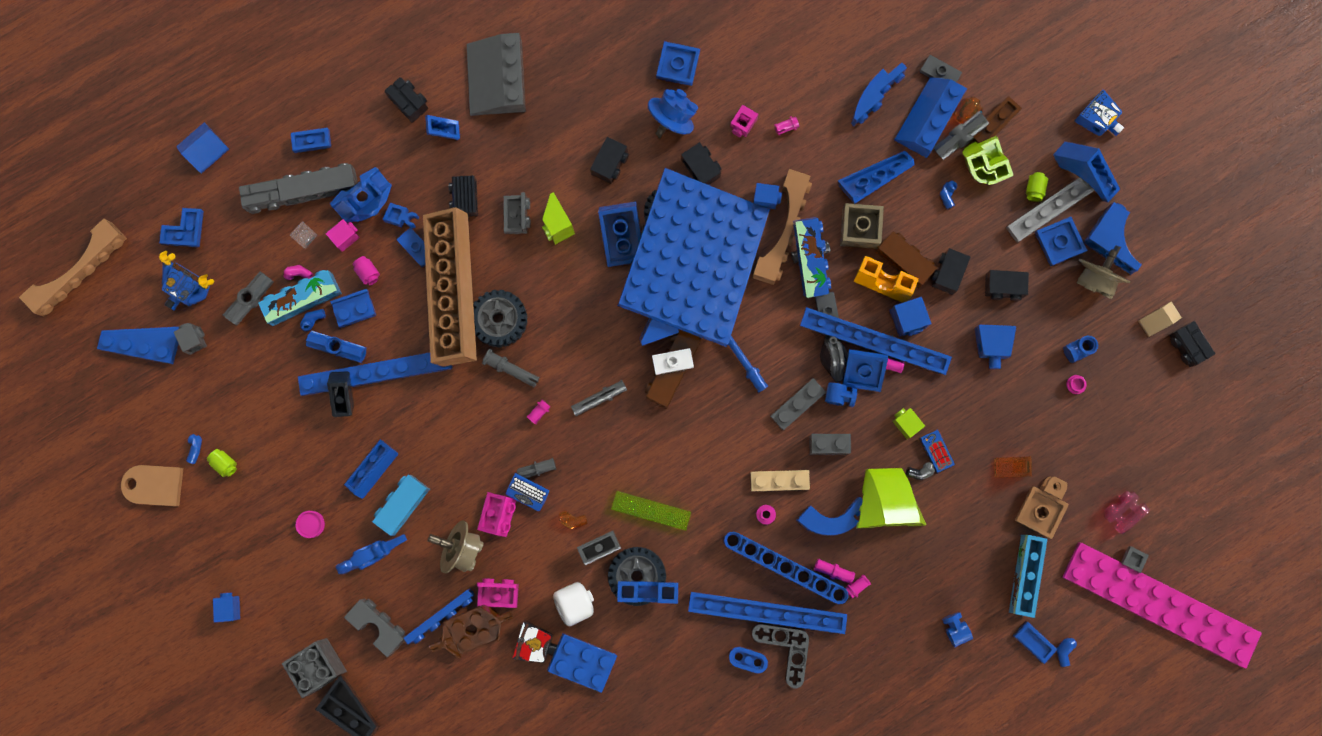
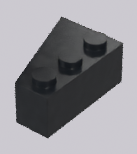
M342 675L338 677L315 709L352 736H373L380 727L349 682Z

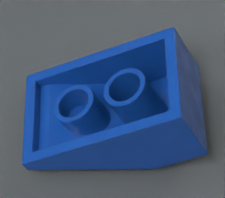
M630 202L599 207L598 214L607 266L631 264L641 238L637 203Z

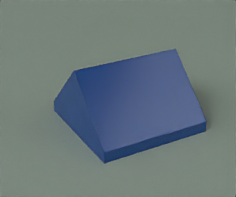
M205 122L176 146L181 155L201 174L229 150Z
M649 318L639 341L643 346L679 333V331L675 327Z

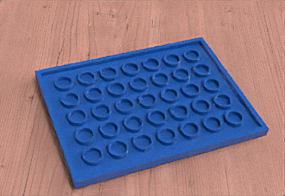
M665 168L617 306L719 345L728 346L770 209L755 205L750 201Z

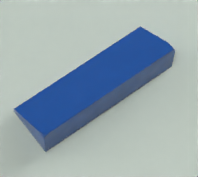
M380 439L344 485L354 495L363 499L398 456V452Z

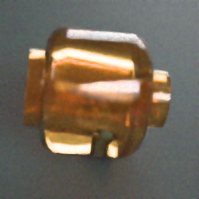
M972 96L970 99H962L955 110L956 120L963 124L978 111L982 113L981 101Z

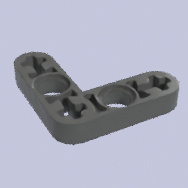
M765 624L755 625L752 629V637L757 642L789 647L785 676L786 682L791 688L801 687L805 677L809 645L808 634L799 629ZM763 628L764 632L770 633L769 629H773L771 633L772 641H768L769 636H762V639H759L755 632ZM779 630L784 631L786 634V638L782 642H778L775 639V633ZM789 631L792 632L791 636L798 637L799 633H801L805 641H801V644L798 645L796 640L791 639V644H789ZM796 653L801 654L803 657L802 662L798 665L792 662V656ZM791 666L802 668L801 672L797 670V677L800 678V681H796V684L789 680L790 677L794 676V670H790Z

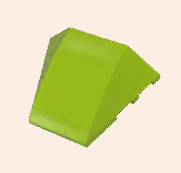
M902 468L866 469L862 490L864 495L862 505L859 508L861 513L856 529L881 526L926 525L915 500L911 485Z

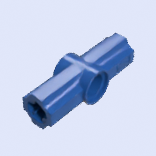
M311 330L306 339L307 347L362 363L366 356L367 347L344 341L337 337H331ZM339 342L340 348L337 351H333L334 344Z

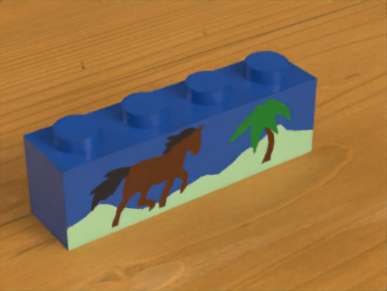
M817 217L794 220L793 227L803 295L806 298L829 294V289H831V281L826 275V270L829 269V266L823 254V251H826L825 241L821 240L820 232H823L822 221H819Z

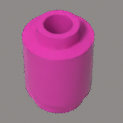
M362 256L353 262L354 271L363 284L373 285L379 280L380 273L370 259Z

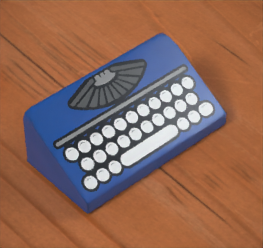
M516 473L506 491L507 496L536 511L542 509L549 494L548 489Z

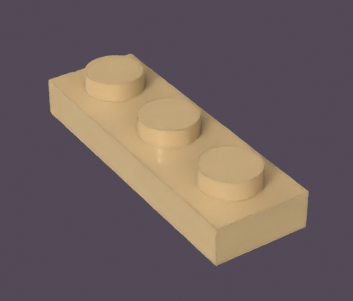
M809 470L750 472L751 491L810 490Z

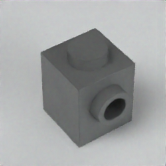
M185 323L179 326L178 330L174 331L182 352L191 355L207 347L203 338L205 334L199 326Z

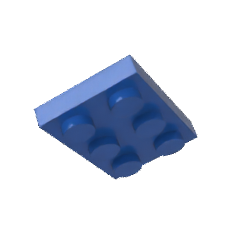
M562 633L547 671L602 693L617 655Z

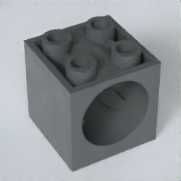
M327 638L315 641L282 663L302 698L314 694L347 672Z

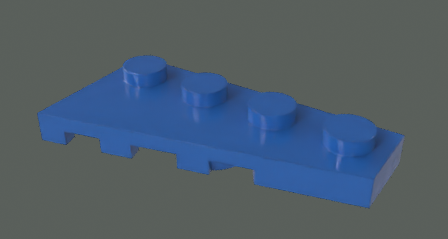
M179 327L102 330L97 349L173 364L179 344L174 331L178 330Z

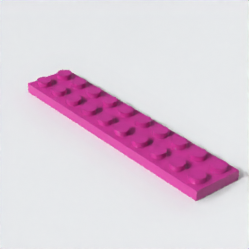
M1078 542L1062 577L1241 668H1247L1262 634L1081 542Z

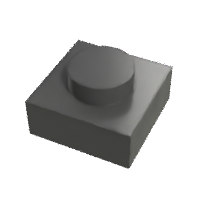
M1128 546L1121 563L1141 573L1149 555Z

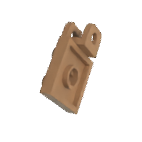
M1047 477L1040 489L1031 486L1015 521L1052 539L1069 505L1062 501L1067 490V482L1057 477ZM1044 507L1046 516L1038 517L1037 510Z

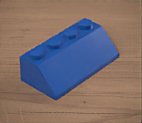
M930 77L894 141L927 158L967 88L951 79Z

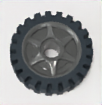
M492 290V292L484 293L485 295L479 296L477 302L475 301L473 304L475 335L482 342L493 347L510 346L509 344H514L518 338L520 339L526 330L528 322L526 309L520 299L511 292L504 290ZM496 315H503V320L500 323L494 322Z
M632 547L620 552L613 559L608 571L609 586L616 597H618V581H633L632 573L634 571L642 573L643 578L641 581L666 582V570L662 560L653 551L643 547ZM623 602V603H626V604L632 605V606H642V605H646V604H648V603H650V602H638V603H637V602Z

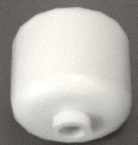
M575 582L554 592V603L565 625H575L593 615L594 608L592 602L594 598L590 590L586 591L581 583Z

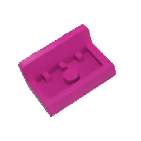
M483 578L482 582H477V606L517 608L519 584H515L514 580L502 579V583H494V579Z

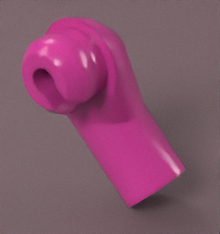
M300 265L287 267L284 270L283 276L286 280H292L294 276L310 279L313 277V273Z

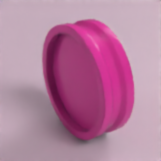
M305 511L296 520V530L305 538L319 536L325 527L323 516L316 511Z

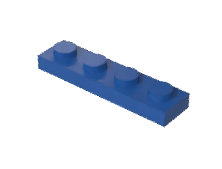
M471 589L466 590L405 636L404 640L407 644L412 642L417 644L425 638L424 633L428 630L433 632L441 626L440 621L444 618L447 620L457 614L456 609L460 606L465 608L473 602L471 598L475 596L474 592Z

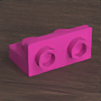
M487 492L477 530L507 537L512 515L516 508V500Z

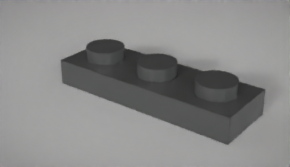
M813 378L770 417L784 431L821 398L826 391Z

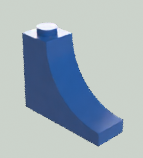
M1064 142L1053 154L1060 168L1082 178L1097 192L1102 201L1109 202L1120 190L1099 148Z
M1113 202L1106 208L1083 243L1105 258L1109 256L1110 250L1114 249L1115 245L1121 247L1113 263L1131 275L1138 271L1142 264L1131 255L1125 242L1124 228L1130 212L1122 204Z

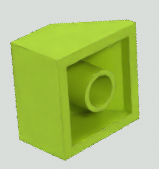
M554 192L551 193L543 216L545 225L542 228L548 240H553L556 245L575 233Z

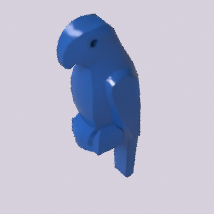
M403 534L387 542L376 541L371 545L354 551L350 559L336 565L335 568L338 574L341 575L357 568L360 570L365 569L390 554L392 549L407 541V538Z

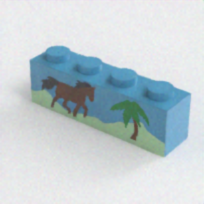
M322 270L310 279L305 278L298 281V284L293 287L282 288L280 293L265 296L258 304L266 322L275 326L342 293L334 275L328 270Z
M1021 535L1009 613L1035 618L1047 545L1046 538Z

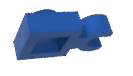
M390 203L383 220L386 223L399 227L406 223L408 227L415 228V224L410 221L413 218L419 219V216L415 212L408 213L409 210L406 207Z

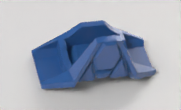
M374 167L360 175V182L349 191L341 190L331 201L330 205L346 222L363 221L379 213V210L388 199L392 185L381 174L379 169ZM361 191L367 193L365 201L357 200V194Z

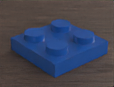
M664 41L656 79L692 86L700 49Z
M1072 217L1035 232L1050 267L1087 251Z
M849 349L843 385L851 388L881 392L888 355Z

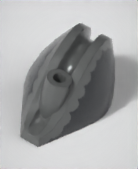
M825 335L820 352V360L835 382H840L844 377L848 352L836 337Z

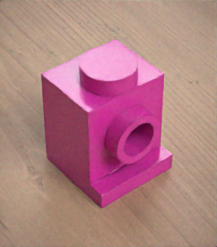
M742 105L731 122L730 128L732 133L738 137L742 135L746 137L756 123L758 113Z

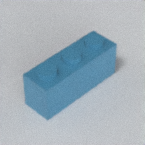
M408 474L407 477L403 476L397 484L399 486L395 492L392 491L388 495L385 506L383 508L380 507L374 514L375 519L372 522L390 536H395L430 490V488L412 475Z

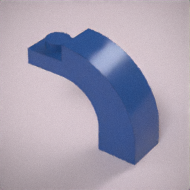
M857 497L849 508L836 518L825 517L810 505L796 521L807 530L819 535L842 534L855 527L857 522H859L854 518V515L857 517L860 515L861 511H859V508L862 505L863 499Z

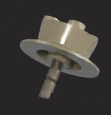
M1115 245L1114 249L1110 250L1103 266H1097L1079 259L1085 270L1078 278L1077 283L1093 292H1099L1101 295L1112 299L1118 283L1131 282L1110 270L1121 247Z
M463 520L455 525L447 540L432 534L429 535L427 540L444 547L440 560V569L445 574L449 573L454 567L463 572L467 570L472 571L475 567L477 553L481 552L484 544L480 541L478 534L468 533V524Z

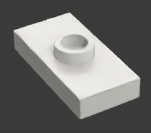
M690 348L652 355L656 375L694 368Z

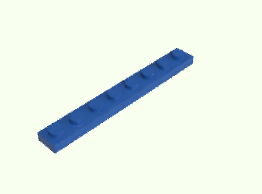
M807 307L799 325L946 375L952 358L934 350Z
M430 353L298 376L300 395L305 396L329 391L327 382L331 372H350L351 386L355 387L453 368L452 365L442 367L431 363Z
M691 592L688 612L840 634H845L847 614L697 592Z

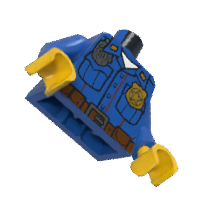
M167 251L160 253L159 258L163 262L162 291L170 295L164 305L175 311L180 302L191 306L205 300L210 285L214 284V280H207V274L199 277L178 263H172L171 261L175 259V254L171 253L167 256Z

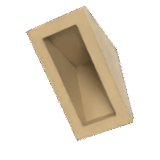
M1169 302L1138 322L1147 336L1150 337L1174 324L1182 317L1173 303Z

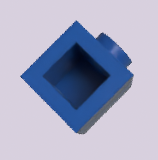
M757 183L753 203L765 208L776 209V205L781 203L782 192H779V186Z
M221 593L220 598H213L214 622L240 620L239 596H232V593Z

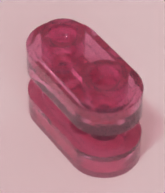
M1125 491L1119 496L1120 501L1109 505L1104 510L1106 512L1104 517L1109 522L1114 520L1118 522L1115 529L1120 534L1130 530L1150 511V508L1145 503L1140 505L1136 503L1139 496L1134 491ZM1131 508L1132 511L1124 518L1122 514Z

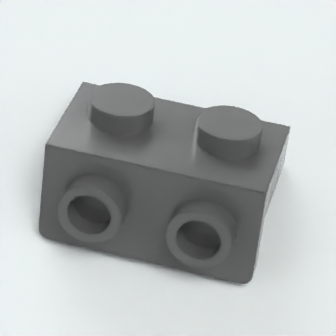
M521 192V195L504 196L505 234H527V228L531 227L530 216H527V209H530V198H527L525 192Z

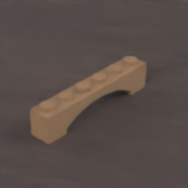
M789 169L782 192L786 194L788 204L786 226L775 247L766 256H759L753 279L774 285L776 280L780 281L783 272L780 266L781 263H786L789 253L785 251L787 245H792L795 236L791 234L793 221L800 220V217H797L799 210L803 211L806 203V200L803 199L804 194H809L812 185L809 182L810 175Z
M103 219L90 231L92 237L85 253L67 273L41 286L33 284L19 298L33 313L43 317L52 312L53 307L63 301L72 289L77 288L86 276L91 275L101 262L106 261L115 249L123 245L127 239L112 222Z

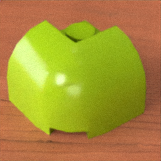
M994 136L980 143L974 142L963 150L968 170L978 182L991 185L1014 176L1009 160L1003 154L998 137Z

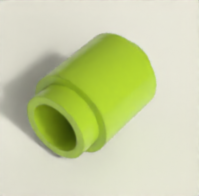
M1035 172L1029 176L1026 190L1028 200L1041 202L1043 197H1045L1048 178L1044 173Z
M216 449L207 457L209 465L222 477L233 475L237 469V463L224 451Z

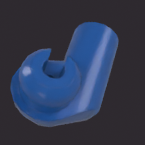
M955 181L946 182L940 192V197L946 210L955 206L951 198L954 190L957 189Z

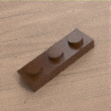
M1008 96L986 118L989 125L976 134L973 141L980 143L996 136L1022 108Z

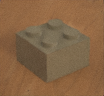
M845 203L842 209L840 246L878 249L882 242L884 206Z

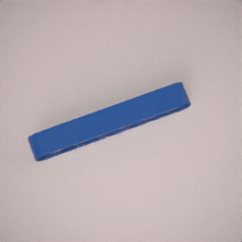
M729 532L724 536L725 546L732 551L834 603L843 604L847 601V590L837 583L737 532ZM730 535H735L738 538V543L735 546H730L727 542ZM753 544L755 546V553L753 555L746 554V545ZM765 553H770L773 556V561L770 564L763 562L762 558ZM783 562L790 564V570L787 573H783L780 570ZM801 571H805L808 574V579L805 582H800L798 579V574ZM819 580L825 582V589L822 591L816 589V583ZM837 589L843 592V597L840 600H836L833 596Z

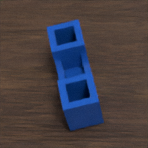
M618 581L617 602L678 604V582Z

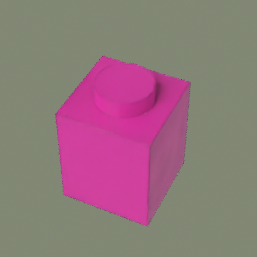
M344 219L326 233L342 252L360 238L356 234L358 229L351 222L347 223Z

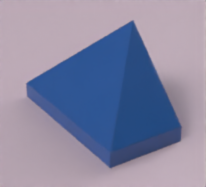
M430 115L425 116L426 132L428 135L455 140L460 139L459 121Z

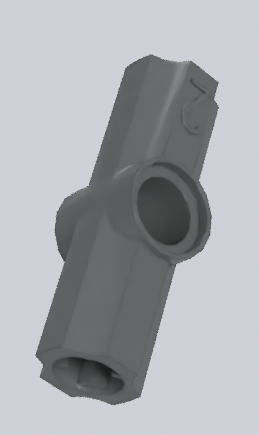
M978 111L965 123L955 127L933 149L944 161L957 149L963 148L972 141L976 134L989 125V122Z
M260 271L246 288L238 292L237 299L223 316L237 326L252 308H256L259 305L260 298L274 281ZM251 294V300L246 303V297Z

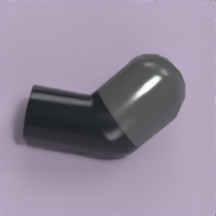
M927 462L920 470L908 467L905 474L917 480H924L932 476L935 469L932 463Z

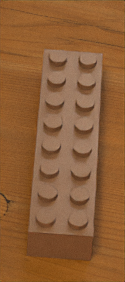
M455 207L423 215L431 363L442 367L477 360L468 213Z

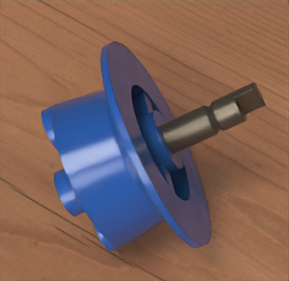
M666 89L661 98H652L648 102L650 113L661 124L655 133L659 139L666 129L684 135L690 134L694 129L691 118L696 113L698 106L686 97L687 94L681 89H677V91Z

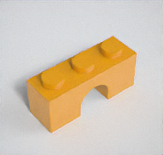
M865 256L854 282L902 303L909 301L919 278L903 271L896 276L886 274L882 270L883 263Z

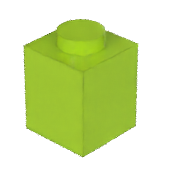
M904 408L895 414L896 419L892 421L906 439L911 438L925 427L911 408L906 411Z

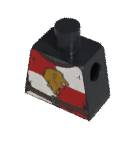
M524 621L512 659L544 663L547 656H553L557 644L551 643L554 634L528 621Z

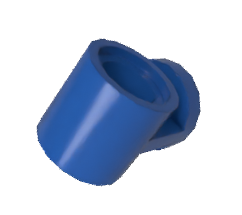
M1084 336L1063 347L1065 356L1071 363H1074L1095 353L1098 349V341L1093 336ZM1083 342L1088 344V351L1084 350L1082 346Z
M828 383L826 403L843 406L844 402H848V407H854L857 398L856 388H851L850 391H847L846 385Z
M960 612L953 613L942 619L944 624H949L946 633L953 647L973 640L967 623L965 621L960 622L959 620L962 618Z

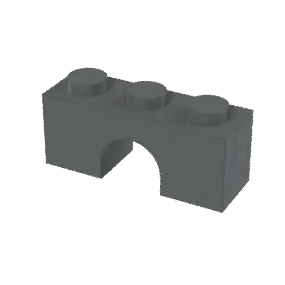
M365 598L360 599L344 618L358 631L364 629L369 623L377 625L379 637L373 645L386 657L392 656L405 641V631L399 625L394 626L390 622L391 618L385 612L380 613L376 609L377 605L369 598L367 600Z

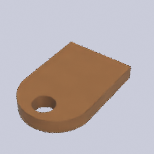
M148 465L134 466L122 478V493L127 500L136 504L179 506L184 468ZM131 479H135L136 487L131 490L128 483Z

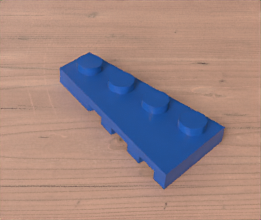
M906 151L900 152L837 180L838 185L855 204L914 166V159Z

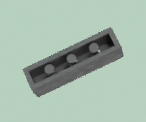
M341 163L337 165L338 167L334 168L322 167L319 171L315 172L304 171L296 176L285 175L282 179H277L280 201L284 205L289 206L336 196L341 190L347 192L358 183L356 171L351 164Z

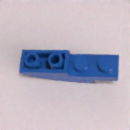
M903 63L899 64L889 74L882 69L868 84L855 109L851 123L853 126L857 123L862 124L867 120L868 114L871 111L876 112L883 105V95L891 89V85L894 82L899 83L905 77L904 73L907 67Z

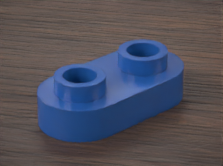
M734 647L729 653V660L735 667L754 673H762L767 669L768 660L762 653L743 647ZM737 653L742 654L741 660L735 659ZM756 659L761 660V664L759 666L754 665V661Z

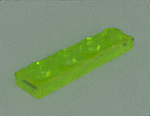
M616 491L611 509L685 531L687 530L691 515L690 511Z

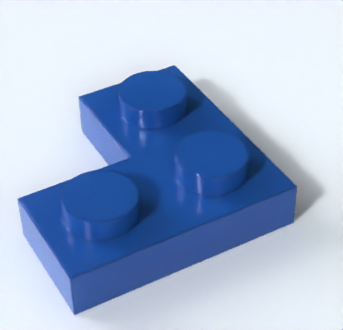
M182 208L180 226L161 225L159 244L200 247L204 211L202 209Z

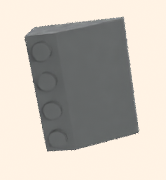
M520 33L499 34L468 43L467 62L470 115L526 112L523 50Z

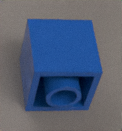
M922 297L894 305L890 310L899 337L921 333L923 329L932 324Z

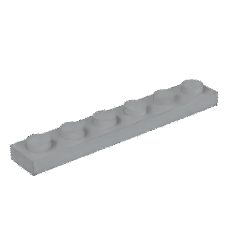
M1078 178L1014 221L1006 229L1018 243L1095 190L1082 178Z

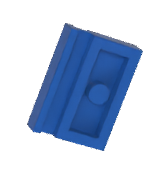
M367 289L330 301L340 328L376 316Z

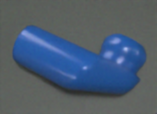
M324 309L307 312L301 321V329L305 332L310 331L316 320L325 318Z
M192 434L188 438V443L192 445L186 461L195 464L200 454L202 438L199 435Z
M1073 638L1064 639L1057 647L1060 667L1070 666L1068 655L1077 646V642Z

